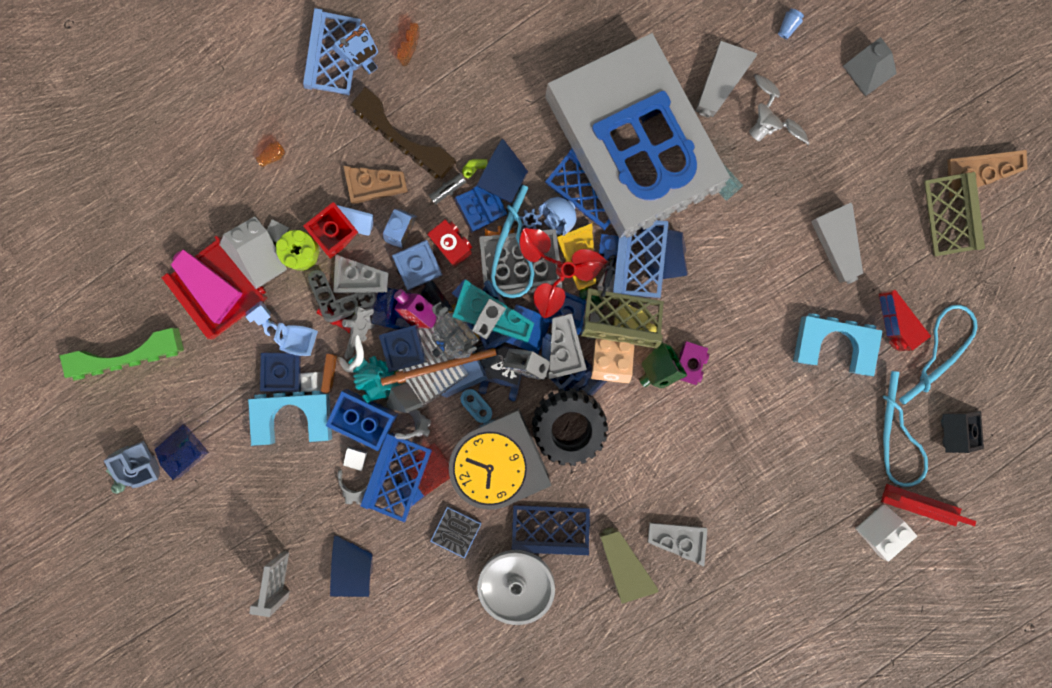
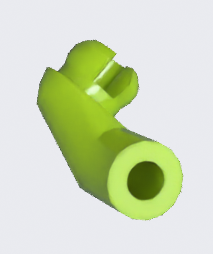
M487 159L469 160L462 169L463 176L471 178L477 169H485Z

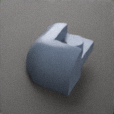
M144 441L130 447H123L104 460L114 480L117 483L120 482L132 488L141 487L158 480L160 475L155 455H151Z

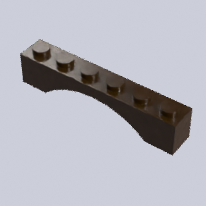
M366 87L351 103L354 109L353 113L358 118L368 120V125L377 132L379 129L383 132V137L388 142L392 143L394 141L399 145L398 149L403 154L407 155L409 153L414 157L412 159L413 162L420 167L424 165L429 169L427 173L433 178L437 179L439 177L443 180L456 164L455 158L441 147L419 145L401 136L389 123L380 98Z

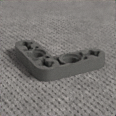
M314 270L308 276L312 293L322 317L327 322H335L355 315V309L358 306L357 299L359 300L360 307L364 309L373 308L376 304L374 292L355 293L335 300L327 278L322 271ZM314 277H318V279H320L321 287L318 288V284L316 281H314ZM322 292H327L330 295L326 300H321L318 296ZM364 297H368V299H370V303L364 301ZM352 302L355 307L352 310H346L344 304ZM329 304L332 312H334L333 316L327 314V305Z

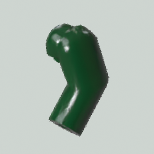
M589 287L580 290L579 296L581 299H586ZM591 295V301L595 306L602 303L599 296Z

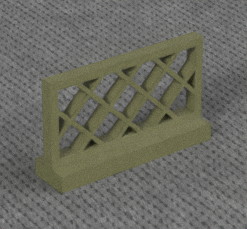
M967 172L924 180L934 256L985 249L976 173ZM960 178L961 187L957 192L948 187L953 179ZM937 182L943 186L937 196L930 191L931 183ZM945 189L955 194L948 203L939 198ZM957 197L962 199L964 204L959 211L950 206ZM937 200L945 205V208L939 215L933 211V205ZM948 208L957 213L951 222L942 217ZM959 216L966 219V225L962 230L953 225ZM939 219L948 224L942 233L938 232L935 228ZM950 227L959 232L953 241L944 236ZM962 234L968 238L969 246L960 247L955 244ZM942 238L951 243L946 250L938 251V243Z
M588 288L581 336L625 342L651 348L659 347L663 337L661 329L664 301L607 291L605 293L606 296L602 297L601 290ZM591 295L599 296L603 302L595 306L591 301ZM618 299L622 305L614 309L608 301ZM636 302L640 309L634 313L628 304ZM604 304L611 311L605 317L598 309ZM649 305L658 306V313L654 316L647 309ZM623 307L630 314L625 320L617 313ZM642 310L649 318L644 323L636 316ZM594 311L601 319L598 322L589 321V315ZM613 314L620 322L616 326L611 325L607 320ZM633 318L639 326L636 329H632L626 322ZM652 321L656 326V332H650L645 325Z

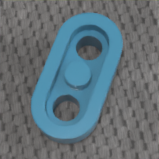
M468 389L461 394L460 400L462 405L476 421L485 423L491 419L492 409L477 391ZM468 395H472L474 397L473 402L467 401ZM482 409L486 410L487 412L486 416L484 417L480 416L479 414L480 410Z

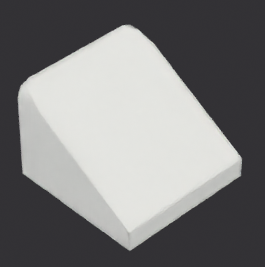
M324 372L300 373L301 392L321 391Z
M348 447L343 465L362 471L368 452Z

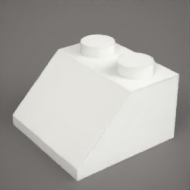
M882 504L855 528L879 557L888 562L917 537L906 522L885 504Z

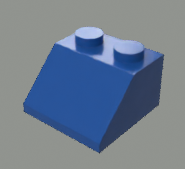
M516 304L514 311L532 321L534 326L528 343L515 338H511L506 342L538 354L550 323L544 321V318L539 313Z

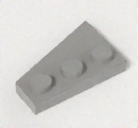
M335 254V293L387 292V272Z
M572 313L553 317L549 379L587 370Z
M649 522L648 543L704 567L707 527Z

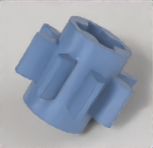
M534 209L531 213L524 210L525 216H519L521 221H523L522 228L525 226L528 229H536L537 225L542 226V223L538 221L541 214L536 216ZM533 217L535 223L527 225L526 219Z

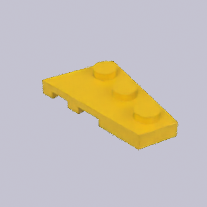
M592 223L571 231L565 236L557 237L566 262H572V255L577 250L589 249L594 251ZM575 275L572 277L578 291L596 284V277L590 281H581Z

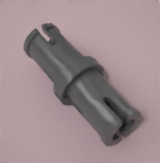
M458 173L447 183L443 182L440 188L429 194V197L437 205L448 195H453V192L465 184L466 181Z

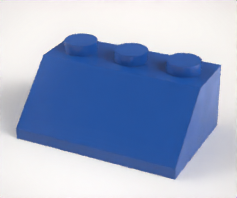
M345 389L341 391L326 426L379 451L398 413L374 401L367 403L361 395Z

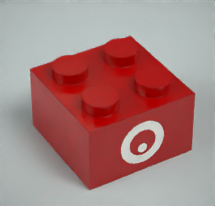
M445 219L427 235L454 268H456L472 254L470 250L472 246L464 236L460 238L458 235L460 231L452 221L448 223Z

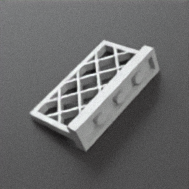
M283 551L264 566L260 596L250 606L249 614L270 617L289 598L290 591L283 590L289 552Z

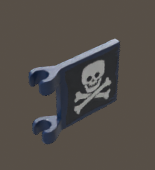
M499 345L495 348L501 362L484 369L488 379L480 383L479 393L485 395L489 382L511 387L509 400L516 401L522 375L503 367L510 347Z

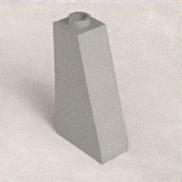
M720 41L695 111L699 112L701 116L713 117L754 61L757 53Z
M849 203L811 221L839 283L847 282V284L858 280L857 276L863 274L852 203Z

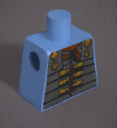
M394 209L383 232L384 241L403 249L417 216L401 209Z

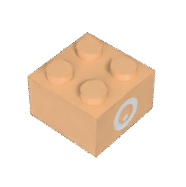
M595 338L591 379L629 383L633 371L634 345Z

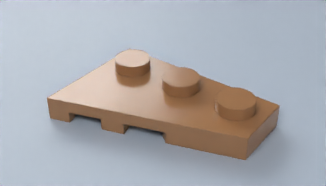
M343 166L352 204L408 192L403 172Z

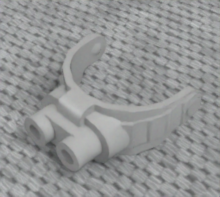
M417 409L407 413L414 419V432L406 435L395 434L397 439H409L414 436L428 437L430 433L428 427L431 424V420L420 414Z
M342 470L338 471V482L343 490L345 504H353V501H355L356 504L361 505L367 486L361 491L348 489L342 480Z

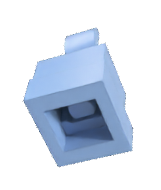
M262 301L246 312L245 317L251 323L254 320L258 325L262 324L266 335H270V331L267 329L269 326L277 330V324L269 320L271 312Z

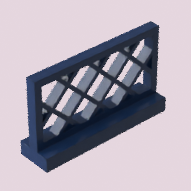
M513 506L512 550L539 554L589 556L590 509ZM517 510H526L530 515L523 524L517 519ZM529 510H537V511L534 512L533 514H531ZM539 511H545L549 515V518L542 525L534 517ZM559 511L564 512L569 517L562 525L553 518ZM577 512H585V522L579 526L572 517ZM531 518L539 525L532 534L524 526ZM550 519L559 526L552 534L543 527ZM570 519L578 527L571 535L563 528ZM523 527L530 536L525 541H516V532ZM540 528L549 536L543 542H538L533 536ZM559 529L568 536L562 543L557 542L552 537ZM579 529L585 535V544L576 543L572 538ZM569 539H571V541H572L573 543H566V542H567Z

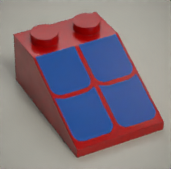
M895 289L879 294L886 334L890 339L889 344L893 349L913 351L931 337Z

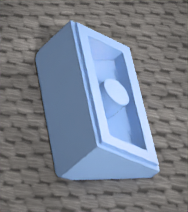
M337 205L359 234L370 235L373 227L372 214Z

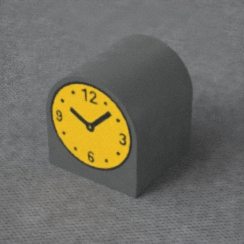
M519 407L469 430L456 444L450 457L449 476L452 486L465 502L480 509L492 510L503 508L552 486L548 471Z

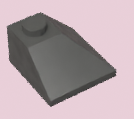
M881 37L843 65V68L864 96H867L897 74L893 54Z

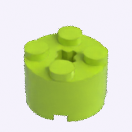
M301 230L286 232L276 243V252L279 260L291 269L308 270L317 262L320 252L319 245L312 236ZM297 247L301 248L299 250L300 254L295 253L297 251Z

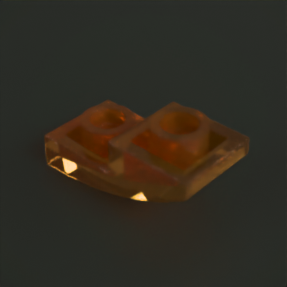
M410 23V30L407 29L406 41L409 42H401V48L397 50V59L400 60L402 66H407L416 50L420 34V28L417 23Z

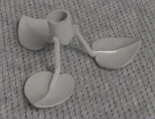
M754 74L753 76L757 84L770 95V100L767 105L763 103L758 105L759 118L757 123L749 130L751 136L757 141H761L767 134L771 135L774 131L786 127L792 135L804 141L808 146L810 144L808 137L797 122L787 118L786 122L782 123L769 108L774 98L780 97L777 86L768 78Z

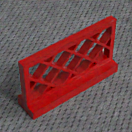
M889 484L885 486L881 499L883 503L955 527L958 521L974 527L977 521L960 515L961 508Z

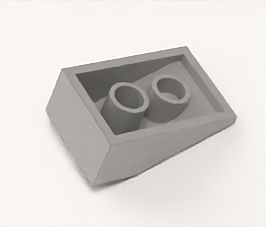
M255 216L223 234L219 245L255 289L287 270L286 266L279 260L276 247L267 230Z

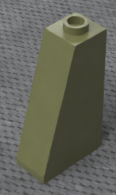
M609 527L602 530L603 533L599 535L621 603L658 593L657 586L618 528Z

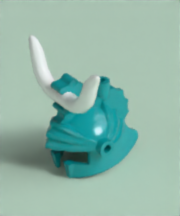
M359 335L355 337L356 355L348 363L342 357L337 358L346 372L356 373L353 376L355 379L354 383L356 384L355 387L366 392L362 397L367 403L389 396L391 388L405 384L404 382L399 384L395 382L382 386L380 378L391 376L394 374V371L389 372L386 361L377 360L376 356L369 358L370 363L365 361Z

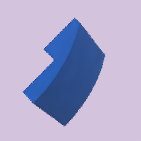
M477 186L454 199L471 233L507 215L499 197Z

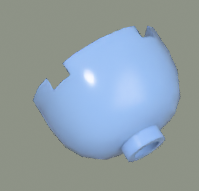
M554 197L548 199L539 207V213L541 216L544 214L546 218L544 220L545 224L550 230L556 229L557 235L563 233L562 236H565L574 227L577 220L575 205L570 200L567 201L561 197Z

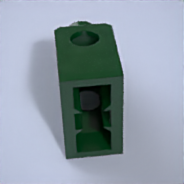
M662 342L642 362L645 374L639 378V382L645 388L650 384L658 388H665L686 377L687 373L673 347Z

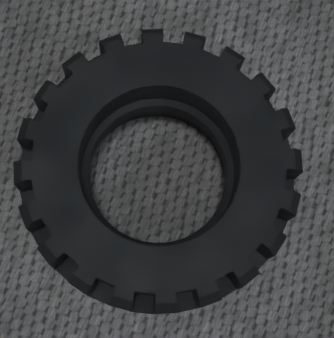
M564 388L558 389L559 393H549V398L546 400L543 398L539 402L540 407H536L534 411L535 417H532V430L537 447L540 448V452L544 456L547 455L548 459L552 462L558 460V464L565 466V463H569L570 466H576V462L580 461L581 464L587 462V458L593 459L597 456L595 452L597 450L601 451L604 447L602 442H606L608 437L606 434L608 431L607 418L599 402L591 394L587 395L586 391L580 389L578 392L575 388H569V391H565ZM577 412L584 415L588 424L585 432L579 438L563 441L553 435L552 425L562 414Z

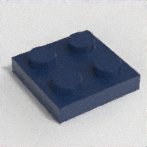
M417 325L379 335L389 372L427 363Z
M261 353L260 391L300 392L301 356L290 353Z

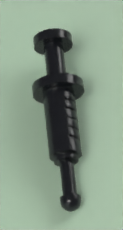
M609 256V266L604 267L605 276L602 283L604 287L601 293L602 297L606 296V289L610 286L612 276L615 274L616 268H614V263L617 262L616 256Z

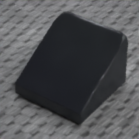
M483 344L476 347V352L485 350ZM496 348V356L480 360L484 369L501 362Z

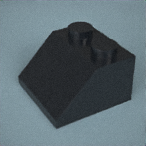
M981 411L943 414L941 426L944 429L942 443L945 453H971L984 449Z

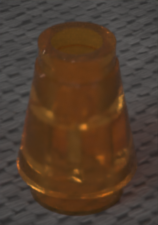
M271 142L256 157V161L261 167H264L282 159L286 152L279 142Z

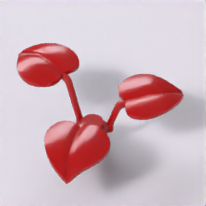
M524 228L521 232L519 245L525 259L530 262H537L542 257L557 265L556 273L559 279L553 285L543 283L534 291V304L543 318L554 315L564 304L565 291L562 288L556 287L558 283L564 281V278H571L574 275L581 281H590L598 275L602 267L607 263L604 257L589 249H580L573 253L572 262L554 260L545 255L551 248V240L545 232Z

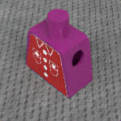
M402 289L395 293L394 298L398 301L395 310L410 326L417 325L418 328L432 329L439 316L433 313L432 304L416 293H406Z

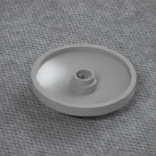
M522 550L504 551L493 556L482 568L477 586L478 596L484 609L495 619L506 624L524 625L540 619L549 610L554 600L555 580L548 565L538 556Z

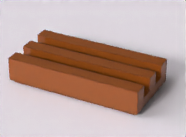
M326 354L321 392H332L337 361L335 354Z

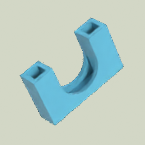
M808 313V316L801 317L793 362L817 365L823 339L829 333L837 331L845 334L852 343L853 354L849 372L874 376L882 330H877V326L865 324L864 327L857 326L858 323L854 321L840 323L838 322L839 319L827 317V320L820 319V315Z
M312 391V395H305L304 392H293V396H285V393H275L274 397L266 398V394L254 395L255 399H248L251 446L275 443L274 419L279 409L285 405H295L306 414L309 442L329 441L332 439V429L326 426L331 415L329 394H324L321 391Z

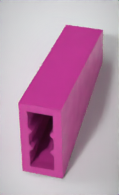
M182 250L177 252L172 259L171 266L214 323L220 324L243 293L188 251Z

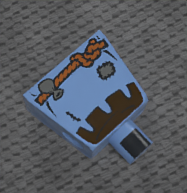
M364 23L334 43L333 50L353 70L363 66L368 74H371L378 69L372 60L378 54V49Z

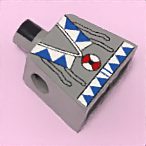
M508 349L503 367L527 378L539 380L549 378L550 369L548 368L550 362L532 351ZM522 361L526 362L525 366L521 364Z

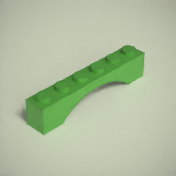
M170 328L153 332L142 346L120 357L105 358L87 351H76L59 356L64 377L73 378V381L84 379L87 374L92 376L104 374L103 370L110 369L111 372L121 370L122 366L129 364V367L141 365L140 361L144 360L148 362L160 360L159 357L166 355V358L178 356V352L184 351L179 328Z

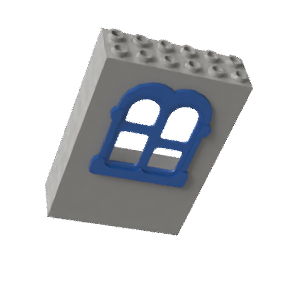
M653 33L548 83L545 98L619 238L624 236L629 238L635 235L636 231L640 228L645 230L654 225L653 223L658 219L663 221L669 218L670 214L675 210L679 213L688 208V205L692 202L697 204L704 200V197L709 195V193L713 196L726 186L730 176ZM659 109L671 129L673 137L659 145L653 146L639 122V117ZM626 123H630L640 142L624 151H619L610 136V132ZM678 145L685 156L686 165L680 172H669L662 165L658 155ZM641 151H645L648 154L657 172L656 182L648 187L638 185L625 164V159Z

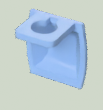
M279 323L274 341L280 346L279 350L293 355L311 356L318 331L304 326H285L283 323ZM281 330H282V334H283V337H282V338H280V332H281Z

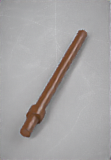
M495 348L406 372H403V370L395 372V375L380 378L382 386L398 382V384L406 382V379L496 356Z

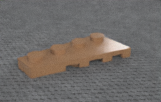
M1027 150L947 159L948 176L975 172L978 188L1027 170ZM960 178L953 179L949 184V187L955 192L961 187ZM949 191V196L952 198L955 194Z

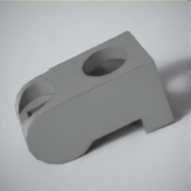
M489 299L472 331L487 339L506 308Z

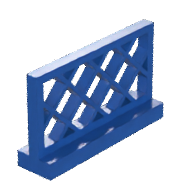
M571 148L545 183L564 199L570 200L579 211L605 231L611 221L608 219L604 224L598 219L597 212H604L605 210L604 208L597 209L596 199L599 198L595 196L593 187V196L582 197L581 187L592 185L591 183L580 184L579 174L585 172L573 148ZM569 159L576 164V171H565V164ZM577 174L578 184L567 185L566 175ZM563 175L564 177L563 186H556L551 182L555 176ZM578 187L579 197L571 198L568 195L567 188ZM593 199L594 209L586 210L583 207L582 200Z
M388 433L360 506L406 522L432 449L407 439H397L394 433ZM398 443L406 444L409 452L399 455L397 451ZM418 449L426 452L424 459L420 462L416 461L413 454ZM410 454L414 464L405 468L401 457ZM398 459L402 470L393 473L390 464ZM415 466L418 476L410 480L406 470ZM403 472L407 483L398 486L394 475ZM391 477L395 488L386 492L383 483ZM409 484L412 492L409 497L404 499L400 488ZM397 490L400 501L392 504L388 493ZM383 495L389 505L385 508L376 506L378 498ZM402 502L405 509L403 516L396 514L393 508L394 505Z

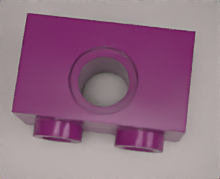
M687 341L683 342L678 358L687 376L680 379V381L693 385L701 382L704 374L701 370L703 364H707L710 353H707L708 348ZM691 358L696 361L694 369H690L687 365L688 360Z

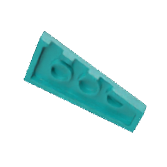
M464 281L452 316L453 318L475 325L487 302L491 299L506 308L492 331L528 343L534 326L532 321L491 297L480 288L472 285L469 281Z

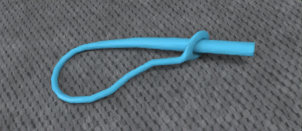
M521 185L513 205L507 206L509 214L496 245L492 264V285L497 293L508 298L521 297L527 293L533 284L535 274L532 262L527 260L531 272L529 284L525 290L517 294H508L501 291L495 282L496 268L501 250L514 220L518 222L516 240L519 245L522 221L517 213L528 190V187L525 185Z
M951 305L945 308L937 317L933 329L934 347L932 358L922 370L920 383L899 399L903 405L922 390L926 393L929 392L931 383L954 364L969 346L977 331L976 317L969 308L962 305ZM959 308L965 310L973 320L972 334L951 358L927 375L926 370L936 359L938 347L937 330L940 320L952 309Z
M891 371L888 396L883 395V398L887 401L883 432L885 468L889 479L893 483L902 487H912L919 484L925 478L928 471V458L922 445L912 438L904 426L903 410L895 402L899 372ZM894 407L899 410L900 427L909 440L919 448L924 458L923 473L918 480L912 483L898 482L890 472L889 441Z

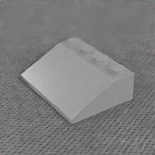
M556 229L541 230L551 240V248L545 255L559 261ZM517 233L508 234L501 250L495 274L496 285L501 291L508 294H517L525 290L529 284L531 274L529 263L522 255L517 243ZM500 235L479 237L484 283L487 280L492 283V264ZM542 257L539 261L532 262L535 273L533 284L524 295L534 294L535 289L543 283L553 285L559 279L556 273L557 265ZM562 281L556 287L562 288Z

